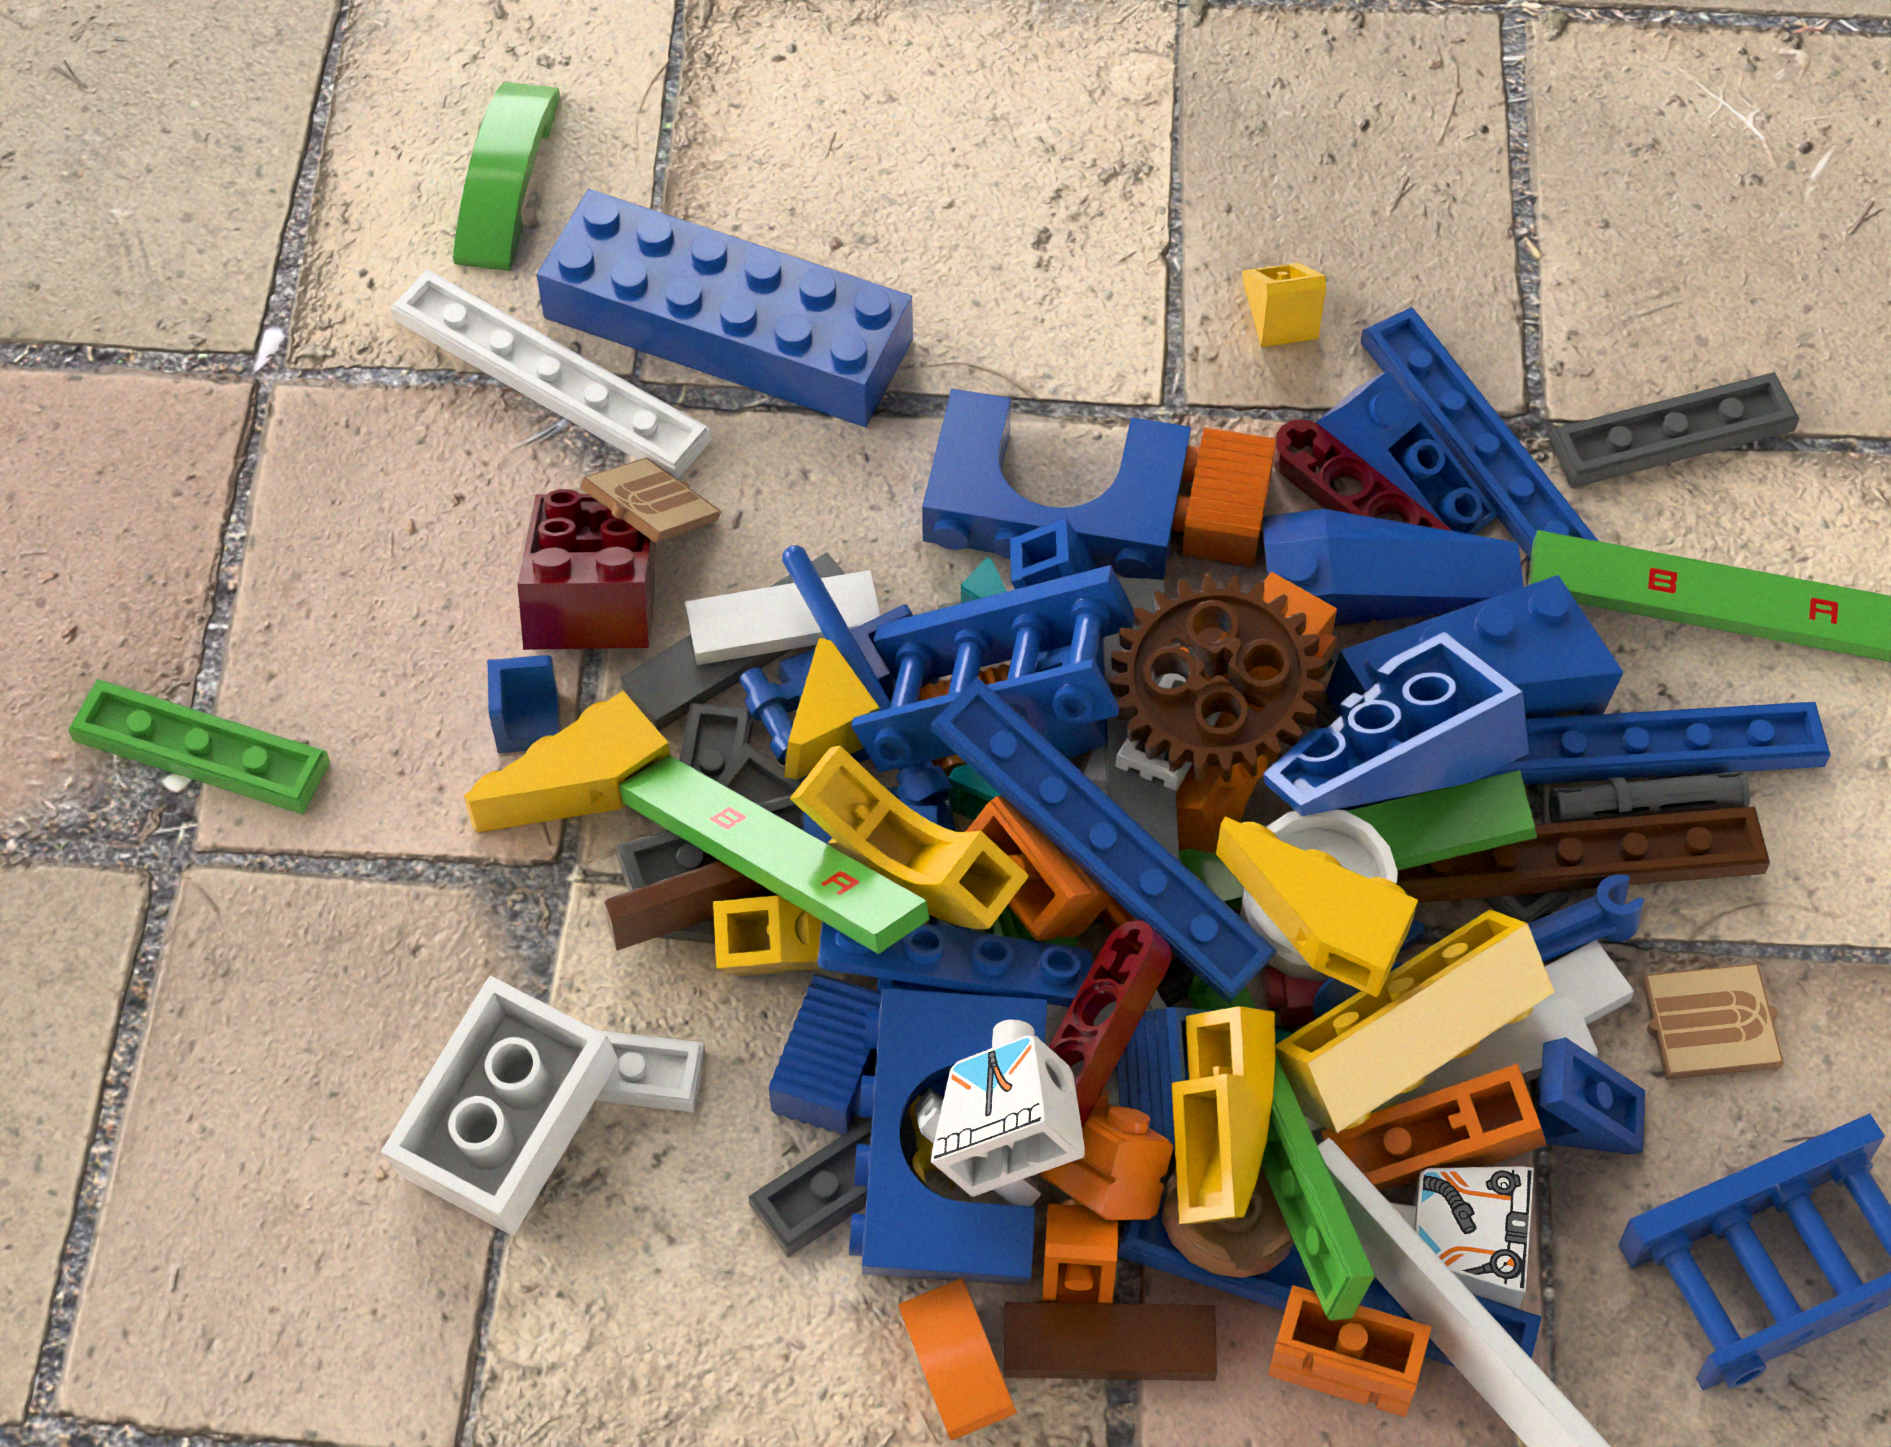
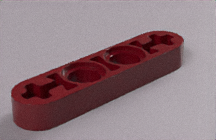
M1298 419L1287 422L1277 431L1273 460L1275 468L1322 508L1374 518L1381 513L1392 512L1402 516L1409 524L1453 531L1319 424L1310 420ZM1291 445L1298 450L1309 446L1312 448L1311 455L1303 450L1293 454L1290 452ZM1316 466L1321 469L1319 474H1315ZM1336 477H1352L1361 484L1362 490L1355 495H1340L1333 491L1329 483Z
M1142 920L1127 922L1111 933L1048 1046L1070 1068L1077 1062L1084 1061L1083 1069L1074 1079L1082 1129L1168 970L1172 959L1171 948L1168 943L1148 923ZM1116 1002L1115 1010L1103 1023L1094 1026L1095 1018L1100 1011L1108 1004Z

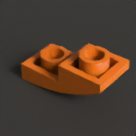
M963 1277L898 1304L930 1391L951 1441L1017 1414Z

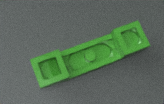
M504 81L495 92L481 123L465 179L452 256L454 264L511 271L523 229L521 208L541 138L549 137L560 98L559 88Z

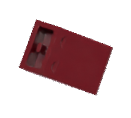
M558 489L547 494H536L517 583L523 650L649 648L653 622L656 543L625 520L614 517L610 509L589 494H579L577 491L570 489Z

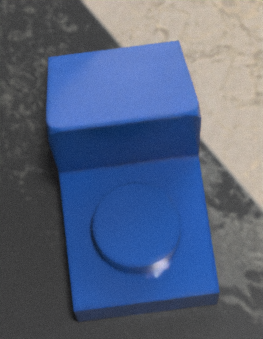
M1567 1037L1544 1042L1542 1072L1538 1080L1537 1117L1546 1144L1629 1155L1642 1153L1645 1090Z

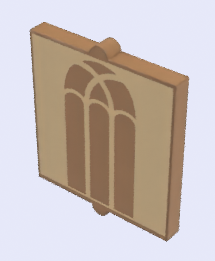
M647 457L583 477L580 485L582 490L610 509L614 517L625 520L655 543L714 523L718 520L721 513L718 508L691 490L687 482L677 480Z
M1758 963L1644 975L1642 983L1651 1017L1647 1032L1656 1038L1666 1080L1782 1067L1784 1061L1773 1023L1778 1012L1774 1007L1769 1006Z

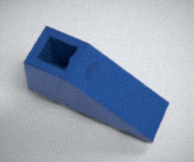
M1388 370L1354 389L1315 422L1454 532L1476 535L1499 515Z

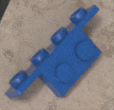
M822 921L817 964L821 969L877 977V992L880 993L883 988L1046 999L1047 1004L1070 1007L1092 967V953L1082 948L923 924L880 954H877Z

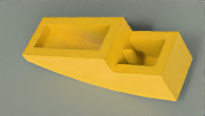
M1238 1006L1185 1016L1189 1080L1172 1083L1179 1224L1189 1225L1244 1218L1257 1182L1267 1142L1273 1103L1276 1057L1275 1012Z

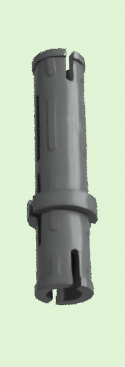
M1742 770L1730 773L1640 782H1626L1623 777L1608 778L1605 785L1564 789L1553 788L1549 793V813L1552 823L1749 807L1750 804L1749 783Z

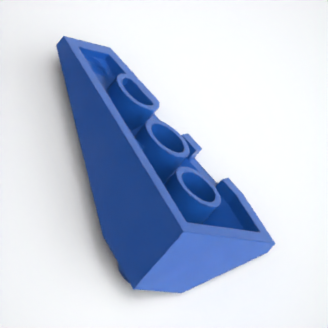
M1329 509L1263 516L1267 575L1272 571L1337 608L1334 626L1370 622L1372 619L1380 621L1449 613L1524 587L1517 542Z
M1443 632L1391 658L1377 671L1378 682L1363 696L1353 692L1340 704L1341 716L1327 728L1312 729L1267 769L1263 776L1265 784L1301 816L1475 782L1529 754L1523 691L1447 633Z

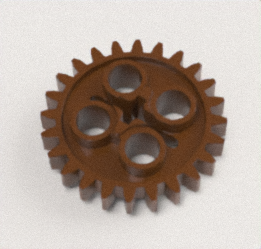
M1205 574L1202 591L1193 592L1184 579L1178 580V598L1172 601L1159 590L1155 591L1154 606L1156 612L1153 614L1146 609L1136 607L1133 610L1134 624L1138 630L1121 628L1119 631L1120 646L1125 650L1111 653L1112 670L1119 674L1109 677L1112 694L1121 697L1117 700L1120 707L1118 716H1116L1117 720L1131 719L1127 725V735L1130 742L1148 737L1145 751L1146 757L1149 760L1167 751L1169 753V771L1173 773L1179 770L1186 761L1194 763V773L1197 781H1202L1209 765L1218 766L1224 782H1230L1233 764L1242 763L1245 770L1252 777L1256 776L1258 756L1263 754L1267 759L1275 763L1282 757L1281 741L1294 746L1302 739V731L1297 724L1313 727L1316 724L1317 709L1311 704L1323 702L1324 684L1316 680L1324 677L1325 659L1313 657L1319 652V637L1317 634L1302 635L1306 630V615L1304 612L1285 618L1288 610V597L1285 594L1275 598L1269 604L1264 601V583L1261 581L1246 594L1240 592L1239 577L1234 574L1229 579L1225 590L1216 589L1211 574ZM1211 627L1220 628L1229 634L1223 640L1216 642L1205 641L1198 636L1201 631ZM1180 643L1188 649L1189 653L1178 647H1171V645ZM1263 665L1277 669L1280 674L1274 679L1264 681L1251 677L1248 672L1255 667ZM1169 673L1178 674L1186 679L1185 683L1173 689L1163 688L1155 683L1156 679ZM1205 673L1212 677L1211 681L1205 679ZM1224 673L1229 675V681L1222 676ZM1246 702L1257 707H1264V709L1256 712L1247 706ZM1217 712H1227L1237 718V722L1225 728L1213 727L1205 720L1211 714Z

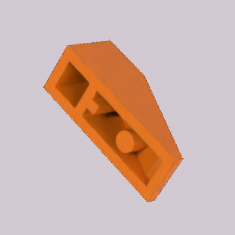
M1518 1063L1374 1112L1364 1123L1354 1128L1341 1130L1338 1133L1330 1129L1321 1131L1323 1140L1325 1141L1328 1138L1331 1141L1333 1140L1378 1191L1415 1183L1418 1180L1420 1171L1428 1168L1485 1167L1547 1146Z

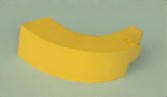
M841 746L830 747L790 797L800 809L832 837L828 845L925 899L929 915L945 922L971 929H990L1029 877L1022 868L982 831H952L927 820L910 809L889 792Z

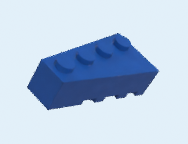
M1559 575L1340 650L1326 689V694L1337 714L1341 716L1340 704L1353 692L1363 696L1378 682L1377 671L1391 658L1443 632L1447 633L1523 691L1525 717L1527 718L1554 717L1556 713L1580 711L1581 715L1604 714L1624 672Z

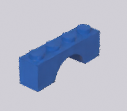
M1067 518L1010 539L1011 582L1015 589L1098 568ZM1099 638L1095 662L1103 675L1102 638ZM1071 645L1039 653L1035 673L1067 665ZM1106 719L1041 735L1062 755L1069 759L1106 746Z

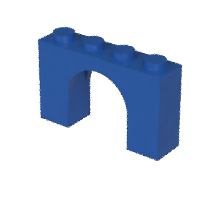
M951 388L922 505V534L924 542L936 543L950 550L966 548L997 553L1001 557L1010 559L1011 538L1067 518L1098 568L1111 565L1115 573L1125 578L1164 580L1174 533L1173 523L1178 495L1182 493L1184 483L1183 472L1187 449L1190 443L1191 427L1131 417L1121 466L1113 484L1102 495L1082 505L1048 507L1029 501L1019 495L1009 486L1002 475L1001 470L1010 436L1011 398Z
M882 988L880 1008H867L864 1049L877 1050L875 1076L862 1075L859 1117L872 1118L871 1144H857L854 1186L867 1187L866 1214L852 1213L849 1256H862V1275L950 1281L963 1277L965 1282L1029 1286L1032 1275L1035 1207L961 1202L947 1199L934 1193L924 1186L910 1170L902 1152L900 1131L908 1109L923 1091L935 1083L949 1078L950 1069L957 1061L992 1048L993 1028L998 1023L1005 1020L1024 1021L1033 1027L1035 1036L1045 1043L1046 999Z

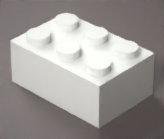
M489 975L382 1148L381 1153L401 1177L514 1237L619 1060L607 1035Z

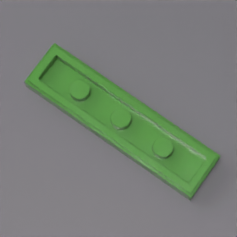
M97 679L68 729L75 742L300 814H304L330 764L327 751L100 679Z

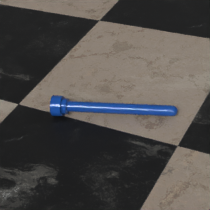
M792 545L787 547L783 552L782 561L825 639L831 640L880 707L879 711L889 709L890 700L808 554L801 546ZM931 761L898 768L900 773L896 779L900 786L896 792L900 799L916 800L922 803L923 806L939 807L954 794L955 790L941 766H933Z

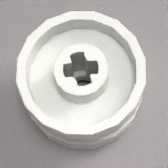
M1337 809L1307 816H1301L1298 812L1291 811L1267 826L1283 842L1304 851L1316 849L1328 853L1337 859L1343 868L1366 878L1381 877L1397 883L1398 871L1390 846L1371 824L1345 810ZM1244 888L1240 917L1277 950V953L1267 964L1290 977L1314 981H1323L1331 978L1314 970Z

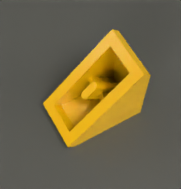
M1301 263L1242 270L1243 284L1261 347L1319 339L1326 293L1325 275Z
M819 638L788 740L784 777L797 780L808 775L830 747L841 746L849 754L864 748L851 727L853 717L878 712L880 708L831 640Z

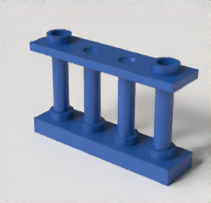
M1109 565L879 624L876 629L874 643L896 679L890 708L853 717L851 725L878 772L956 755L952 749L930 730L931 723L976 677H979L981 667L1011 660L1007 680L988 684L987 686L1039 734L1118 716L1120 707L1095 662L1099 638L1118 634L1121 628L1133 629L1134 609L1112 566ZM1071 645L1067 665L1035 673L1039 653ZM952 675L947 695L918 701L922 682Z
M1871 1113L1629 1219L1618 1247L1631 1269L1653 1259L1657 1266L1665 1265L1715 1349V1352L1708 1355L1696 1377L1703 1391L1723 1381L1727 1383L1729 1388L1744 1385L1767 1369L1765 1362L1891 1305V1272L1863 1284L1810 1199L1814 1193L1813 1188L1831 1180H1834L1837 1186L1845 1185L1891 1258V1205L1869 1172L1873 1167L1871 1159L1885 1138V1135ZM1772 1206L1775 1207L1777 1212H1786L1837 1297L1802 1311L1750 1224L1754 1220L1753 1215ZM1712 1233L1718 1239L1726 1238L1777 1324L1741 1339L1691 1255L1690 1250L1694 1246L1692 1242Z

